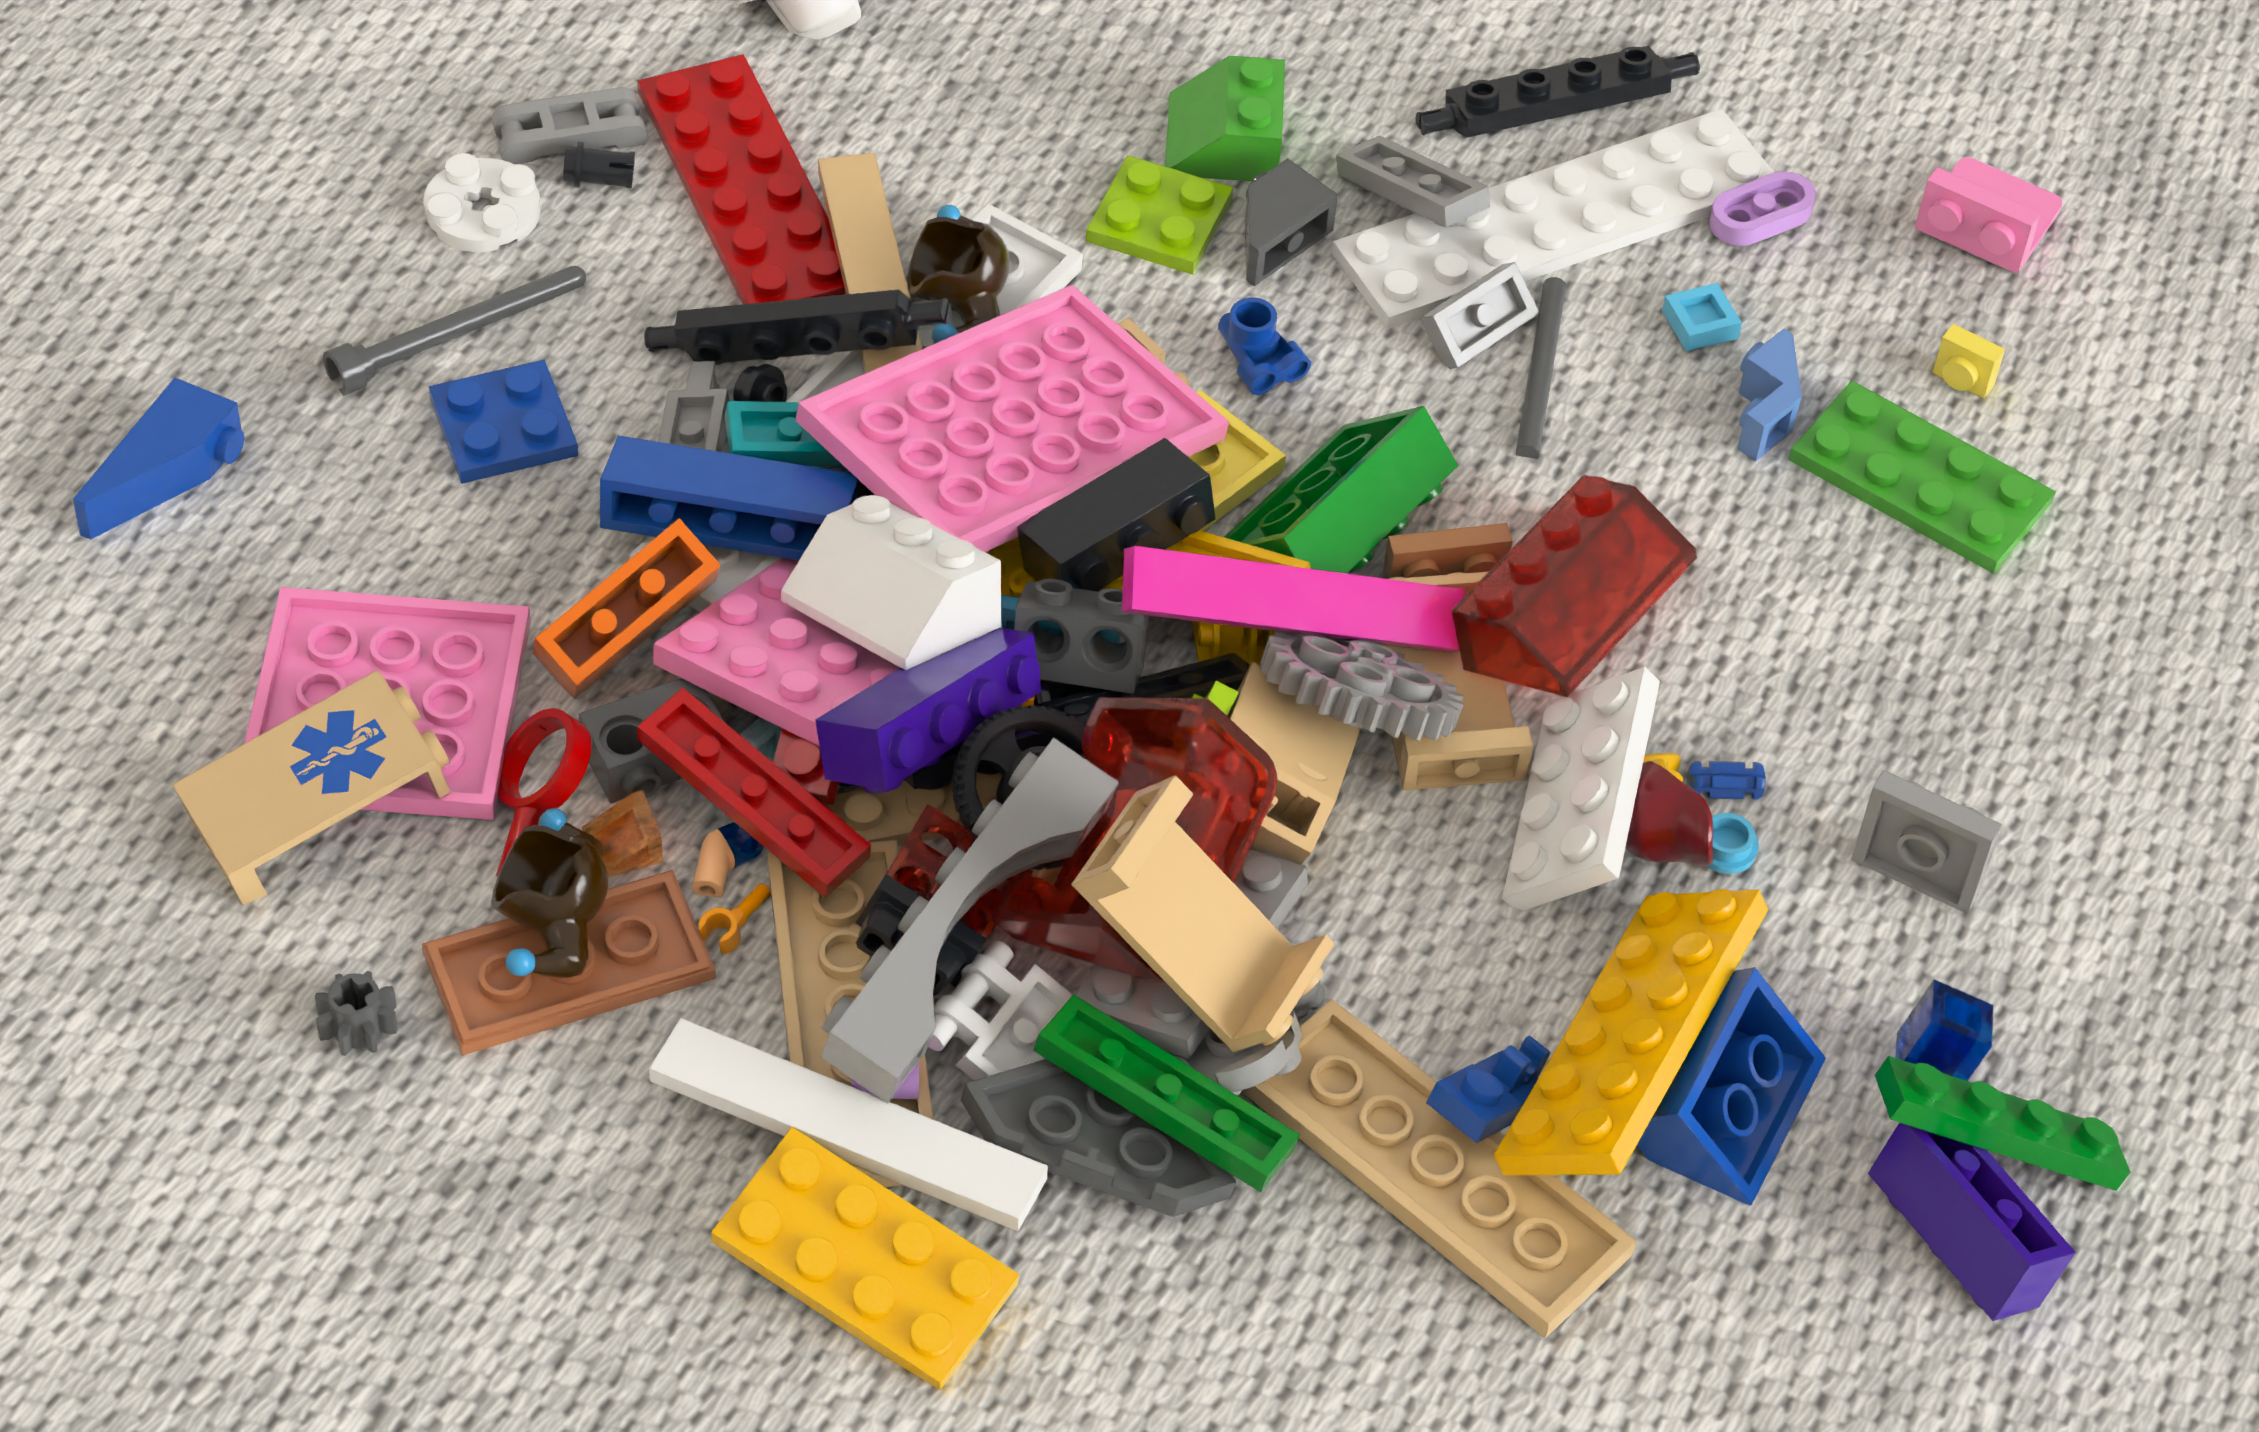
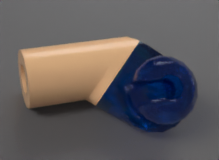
M735 822L712 831L702 843L692 883V891L698 895L721 898L724 894L728 872L759 856L764 846Z

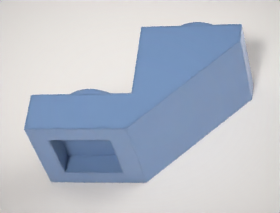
M1782 329L1765 344L1758 342L1753 345L1744 356L1740 366L1743 376L1739 394L1751 403L1746 407L1739 421L1742 432L1738 450L1755 462L1793 432L1802 397L1793 334L1786 329Z

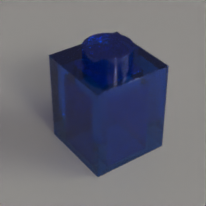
M1934 979L1897 1032L1895 1058L1913 1064L1926 1063L1944 1074L1968 1081L1992 1047L1993 1004Z

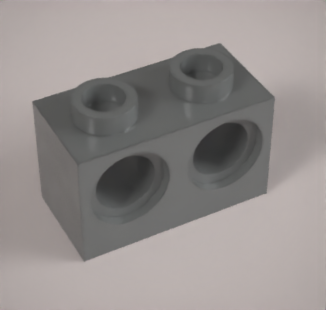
M1043 579L1038 582L1027 581L1016 606L1014 630L1032 632L1034 634L1041 680L1134 694L1144 668L1149 615L1122 612L1123 589L1109 588L1096 592L1073 588L1071 584L1063 580ZM1037 621H1053L1060 626L1063 632L1059 634L1049 633L1043 630ZM1105 629L1116 631L1124 638L1125 642H1109L1101 636L1099 631Z
M680 678L578 713L579 721L587 727L591 737L592 745L589 765L610 804L626 798L633 801L646 799L655 794L661 786L683 779L637 740V726L682 687L722 719L706 690Z

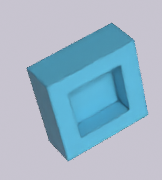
M1718 283L1665 295L1662 313L1686 352L1739 339L1742 322Z

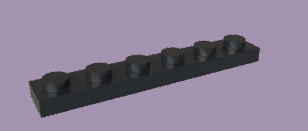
M1230 653L1142 676L1139 679L1134 694L1096 688L1035 704V706H1044L1046 709L1053 708L1065 712L1066 716L1075 717L1084 723L1083 726L1086 729L1090 728L1097 736L1126 724L1130 732L1151 726L1168 728L1179 724L1194 693L1205 699L1215 681L1238 691L1250 665L1236 653ZM1034 731L1015 732L1016 743L1022 752L1031 747H1047L1053 738L1071 748L1063 741L1045 733ZM964 742L941 755L942 758L938 763L922 767L904 780L913 789L935 790L948 786L952 782L955 760ZM979 764L977 773L982 774L1000 773L994 767L986 764Z

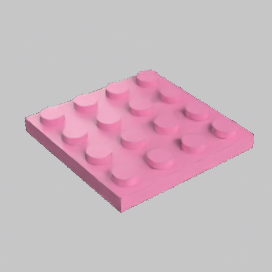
M781 558L654 643V665L819 746L815 719L900 668L781 601V589L799 560Z
M280 587L244 744L372 672L379 670L392 691L403 686L421 716V720L414 723L419 733L422 735L432 730L442 745L450 764L441 768V771L451 793L439 798L425 775L422 774L360 810L494 820L504 751L510 737L531 625L530 606Z

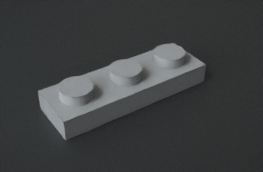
M1380 135L1336 155L1339 176L1363 187L1367 191L1374 192L1398 204L1402 208L1409 209L1439 226L1453 227L1461 225L1467 221L1468 217L1490 208L1489 186Z

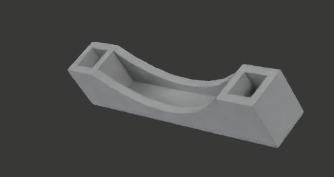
M1055 738L1051 740L1039 757L1029 752L1017 766L1008 782V785L1013 787L1014 790L1002 805L993 799L976 821L972 832L978 838L967 852L956 847L940 868L935 877V880L941 884L930 901L919 896L910 906L898 926V930L904 933L902 938L892 951L884 945L880 946L869 960L860 975V979L867 984L854 1001L843 995L833 1007L821 1029L829 1034L821 1058L886 1103H889L926 1053L935 1031L933 990L936 963L940 949L955 924L980 897L1009 877L1043 863L1072 857L1107 810L1119 782Z

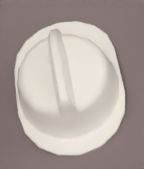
M742 0L735 3L736 5H740L756 0ZM766 0L789 32L819 40L830 37L857 23L861 18L858 0Z

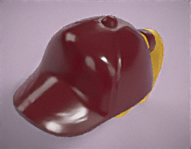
M1677 753L1645 754L1625 848L1636 857L1648 862H1685L1702 867L1710 866L1713 862V821L1708 804L1699 793L1683 783V777L1677 772L1681 763V758Z

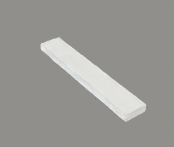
M680 1018L649 1068L650 1082L782 1136H785L793 1127L846 1162L1016 1231H1019L1047 1180L1048 1166L891 1102L886 1103L879 1097L683 1018Z

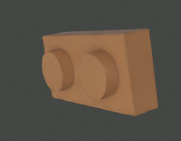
M1500 523L1388 536L1383 568L1385 579L1392 577L1437 576L1455 572H1490L1492 581L1497 577L1507 576L1513 543L1508 524Z

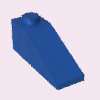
M174 378L73 498L80 535L91 540L211 479L223 463L232 464L240 455L245 439L244 432L241 429L237 402Z

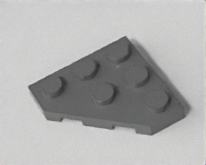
M1047 1059L965 1083L960 1100L984 1140L1047 1165V1172L1171 1217L1229 1199L1232 1196L1236 1185L1233 1175Z

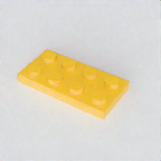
M793 1127L787 1132L711 1232L713 1244L886 1358L939 1390L972 1349L1016 1288L1019 1280L1017 1272Z

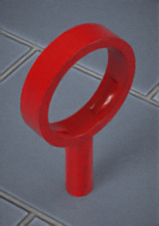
M545 709L529 717L513 733L505 746L498 797L504 804L514 809L515 813L496 873L497 877L508 852L524 827L538 825L540 817L546 810L559 808L577 789L587 770L592 745L590 733L582 722L560 709ZM565 728L566 746L557 770L541 789L530 796L522 798L519 793V781L532 752L551 733Z

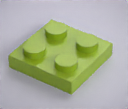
M1127 155L1086 229V242L1193 275L1232 201L1233 187Z

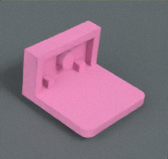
M1964 157L1958 161L1951 173L1936 167L1928 178L1914 229L2018 274L2060 213L2062 199L2052 192L1971 157Z

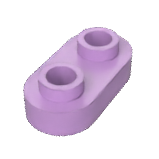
M1781 171L1766 175L1719 194L1713 202L1709 220L1710 229L1718 239L1727 244L1747 246L1806 223L1812 215L1816 190L1807 178L1797 173ZM1779 203H1785V204H1788L1789 206H1787V207H1782V206H1780V205H1778V204H1779Z

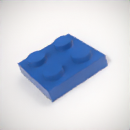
M545 359L428 386L432 406L461 484L578 456L577 441Z

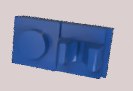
M1529 1035L1525 1037L1519 1050L1510 1045L1505 1050L1475 1065L1471 1064L1436 1082L1426 1103L1475 1143H1478L1513 1123L1536 1084L1551 1052Z

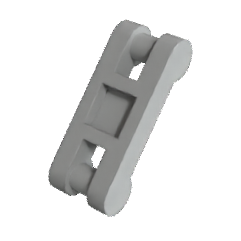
M627 87L506 104L497 108L492 114L495 133L499 138H502L499 142L502 160L513 164L532 162L535 157L565 153L566 146L577 147L578 142H583L586 149L613 145L620 149L645 145L648 140L644 120L638 116L640 106L637 95L632 89Z

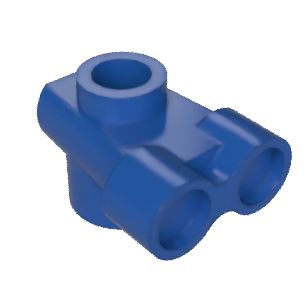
M1250 297L1237 301L1232 306L1230 313L1224 314L1218 323V330L1239 363L1237 368L1238 376L1253 395H1261L1272 389L1278 382H1295L1303 378L1310 370L1311 361L1295 341L1287 342L1276 330L1277 312L1274 306L1266 300Z

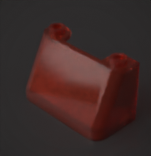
M1099 697L1083 732L1082 750L1087 761L1119 782L1110 804L1073 856L1066 859L1054 885L1037 876H1021L1015 879L1004 891L991 920L1008 935L1020 942L1148 982L1167 984L1071 884L1134 793L1175 775L1193 793V796L1175 822L1234 883L1274 799L1277 788V772L1274 762L1268 753L1209 699Z

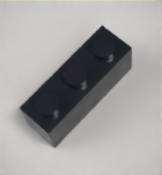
M1163 438L1017 526L1024 571L1037 582L1043 579H1058L1068 582L1073 588L1099 592L1106 585L1123 576L1124 549L1132 546L1166 550L1190 534L1198 532L1205 525L1216 519L1210 474L1169 440Z

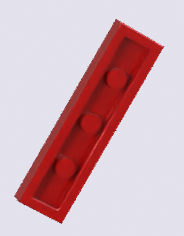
M683 687L637 726V740L824 898L830 895L870 858L871 844Z

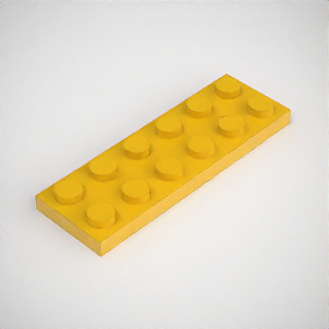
M1718 889L1711 892L1681 894L1661 892L1655 895H1646L1493 1156L1503 1175L1621 1174L1768 911L1759 889L1739 891Z

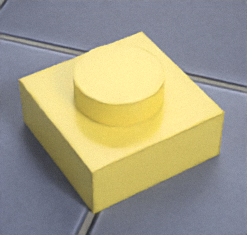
M1952 324L1942 337L1932 373L1942 377L1953 389L1959 391L1968 390L1985 398L1995 385L2005 349Z

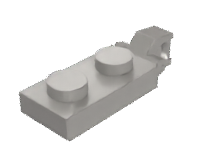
M715 361L691 362L686 390L668 391L658 442L723 452L726 437L725 411L727 401L730 400L728 389L719 388L720 385L717 384Z

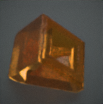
M643 790L630 794L582 826V831L593 835L601 841L603 846L602 859L607 869L608 878L663 863L661 834Z

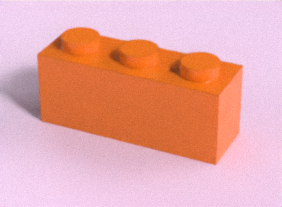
M679 518L536 636L533 655L573 698H576L715 583L721 564Z

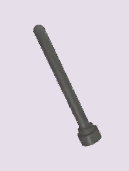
M570 266L368 348L361 344L353 347L351 344L345 343L323 353L326 373L332 381L339 377L342 378L343 388L338 390L345 396L365 388L367 380L375 376V370L582 287L586 282V273L579 266Z

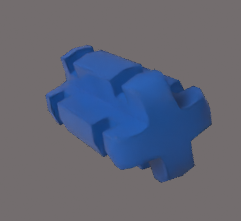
M1694 761L1690 763L1688 769L1687 784L1699 794L1700 792H1708L1709 798L1744 799V793H1752L1753 799H1759L1763 796L1766 777L1764 766L1759 762H1753L1752 768H1745V762L1709 761V767H1702L1701 761Z

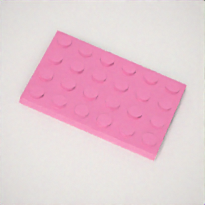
M1073 285L798 403L795 420L874 495L888 499L890 503L919 518L930 521L932 525L961 540L972 543L974 547L984 552L1018 537L1017 526L1163 438L1169 440L1189 457L1225 440L1229 421Z

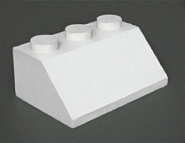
M877 495L863 496L857 498L853 504L827 514L781 589V601L906 671L1001 628V560L974 547L972 543L961 540L932 525L930 521L901 509L884 497Z

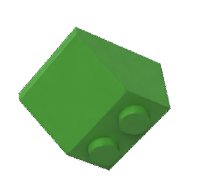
M1228 56L1171 91L1169 96L1165 167L1201 178L1252 181L1258 174L1265 171L1269 172L1279 165L1283 128L1285 59Z

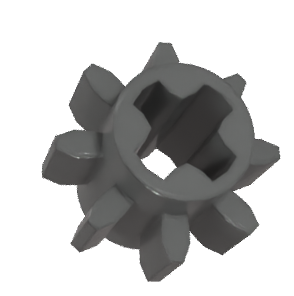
M366 971L364 974L353 973L343 976L339 973L335 975L336 981L330 986L328 993L321 992L315 994L317 1014L319 1015L316 1018V1025L320 1041L335 1037L339 1042L340 1052L343 1056H346L351 1049L366 1047L372 1053L378 1052L377 1041L382 1033L396 1034L398 1031L396 1012L393 1011L397 1007L393 986L378 989L370 971Z

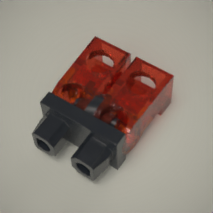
M929 804L926 805L855 923L861 927L856 946L871 957L882 945L892 951L904 935L903 932L898 930V926L913 902L919 896L930 901L941 886L935 880V877L949 856H944L922 842L921 835L926 832L939 833L949 840L953 850L958 847L964 852L968 851L975 840L965 827ZM1028 869L1006 879L1009 887L1007 891L1001 892L993 888L980 897L959 919L940 949L936 963L933 996L938 995L948 984L954 987L957 986L962 978V969L972 963L1034 871Z

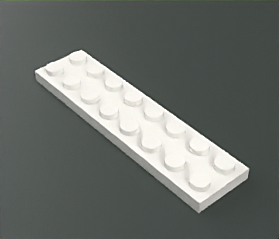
M1719 109L1490 187V208L1468 217L1467 221L1461 225L1453 227L1439 226L1433 221L1414 213L1335 240L1332 245V254L1384 326L1390 329L1419 319L1502 264L1516 262L1524 281L1545 275L1708 218L1711 215L1713 202L1719 194L1775 172L1724 110Z

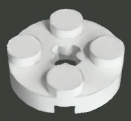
M467 153L456 154L448 158L445 163V169L437 173L429 182L423 198L425 218L430 227L436 232L437 237L451 247L469 252H490L500 249V245L508 244L517 239V242L524 239L536 227L541 212L540 194L535 184V175L528 166L513 164L500 159L476 158ZM485 198L490 199L491 203L494 204L486 205L482 211L473 210L472 201Z

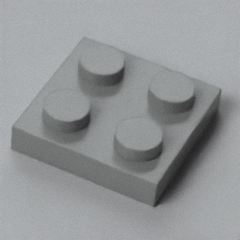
M1882 770L1872 788L1851 860L1968 914L1978 897L2002 824L1984 816L1973 808L1964 807L1935 794L1914 781L1905 780Z

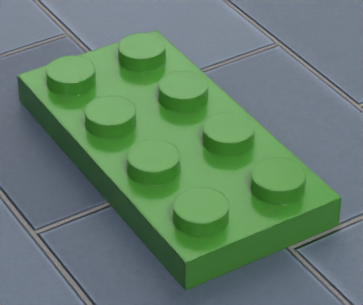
M1852 380L1793 445L1788 458L1789 461L1993 574L2052 504L2056 493L2053 489Z

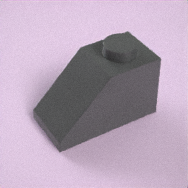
M1289 158L1269 172L1265 171L1258 174L1248 185L1246 192V281L1253 286L1259 284L1334 230L1338 194Z

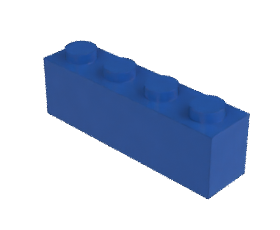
M618 435L600 478V528L657 537L680 518L703 545L800 560L827 514L853 504L858 498L859 480L849 472Z

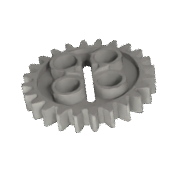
M1275 631L1274 636H1269L1260 662L1262 664L1260 672L1267 674L1266 681L1278 684V691L1281 693L1297 695L1296 702L1298 704L1314 705L1319 708L1318 713L1321 715H1329L1339 722L1365 728L1369 732L1374 733L1376 728L1383 729L1395 738H1399L1400 732L1419 741L1422 735L1432 740H1438L1439 735L1449 737L1451 731L1454 732L1464 705L1462 702L1463 695L1455 692V685L1442 682L1443 675L1425 672L1426 665L1407 662L1403 660L1404 654L1395 653L1385 646L1366 640L1351 641Z

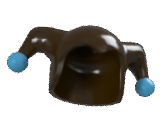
M954 205L942 206L937 213V217L926 222L914 248L907 277L908 291L911 294L926 301L947 298L951 310L956 311L964 323L960 327H954L951 323L937 324L931 333L934 344L1000 316L996 297L1002 291L1007 281L1010 268L1007 247L998 233L986 223L973 221L961 216L959 209Z
M551 808L542 814L540 826L524 827L504 860L493 889L492 908L508 918L540 932L546 944L547 951L537 955L523 948L513 949L509 952L505 964L507 970L515 976H526L531 972L558 978L581 975L587 961V923L596 916L603 906L608 891V874L602 859L603 846L601 841L568 823L566 814L562 810Z

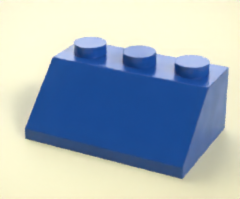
M1755 967L1735 970L1636 1145L1649 1161L1747 1205H1752L1826 1059Z

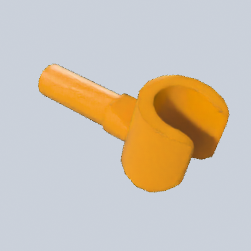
M760 883L736 908L731 910L723 907L713 908L705 912L699 921V932L703 942L714 929L727 928L729 931L719 941L721 954L735 950L741 942L740 928L771 895L770 889L765 884Z

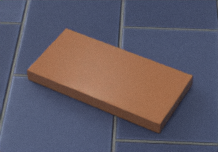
M673 870L608 889L603 906L596 916L587 923V961L581 975L569 978L550 977L532 972L526 976L512 975L507 970L505 964L506 957L511 950L523 948L537 955L547 951L540 932L530 929L510 918L422 943L424 958L462 1056L716 979L715 967Z

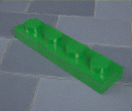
M1074 994L1038 1034L1034 1052L1260 1193L1296 1147L1300 1136L1299 1133Z
M1888 1056L1875 1073V1078L1890 1120L2117 1191L2131 1173L2119 1145L2117 1134L2112 1127L2097 1118L2087 1117L2084 1119L2056 1110L2041 1100L2031 1099L2028 1101L2000 1092L1982 1081L1972 1083L1950 1076L1926 1063L1913 1064Z

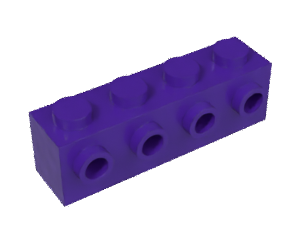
M998 628L906 671L899 668L815 719L825 780L863 786V789L869 793H884L895 790L901 786L903 779L922 767L938 763L942 758L941 755L958 744L965 742L970 733L985 719L1002 710L1018 707L1042 692L1040 665L1037 661L1034 634L1032 632Z

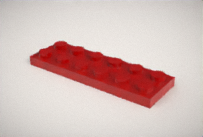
M744 54L637 80L638 94L741 303L753 304L846 295L829 218Z

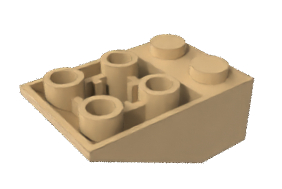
M1252 662L1238 689L1239 693L1190 789L1193 796L1177 817V820L1209 837L1302 864L1312 853L1337 800L1361 728L1339 722L1329 715H1321L1318 713L1319 708L1314 705L1298 704L1296 702L1297 695L1279 692V685L1267 682V674L1260 672L1261 666Z

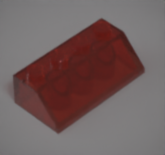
M1583 475L1451 610L1463 670L1568 697L1697 559L1696 548L1635 486L1610 481L1603 477Z

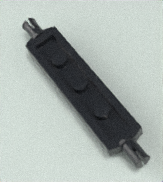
M1649 45L1644 47H1627L1620 52L1593 58H1577L1570 63L1543 69H1527L1516 75L1489 81L1476 80L1466 86L1447 89L1445 107L1417 112L1415 117L1416 125L1421 129L1423 136L1453 128L1465 137H1472L1670 93L1672 79L1698 75L1700 64L1694 52L1665 59L1656 55Z
M897 289L680 310L677 312L675 325L647 327L644 340L646 348H649V352L680 348L682 351H686L693 361H715V365H720L726 362L759 359L775 360L780 357L813 354L830 355L834 352L867 349L885 350L890 347L916 345L919 326L949 324L952 313L947 298L915 302Z

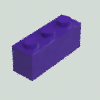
M1899 1123L1868 1172L1869 1176L1888 1197L1890 1203L1902 1213L1929 1245L1932 1253L1946 1265L1968 1291L1973 1301L1984 1310L1992 1321L2039 1308L2076 1253L1985 1149Z

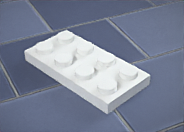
M1645 666L1618 677H1611L1600 684L1571 695L1561 696L1546 704L1502 899L1510 907L1528 910L1619 878L1660 683Z

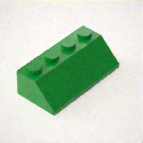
M1424 406L1345 424L1227 533L1224 538L1310 562L1311 569L1347 574L1370 562L1375 556L1372 549L1382 539L1393 536L1404 529L1409 523L1407 515L1413 509L1437 497L1443 490L1441 482L1459 465Z

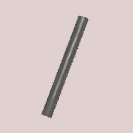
M1550 277L1543 283L1539 308L1540 314H1538L1516 456L1538 459L1540 454L1566 292V283L1557 277Z

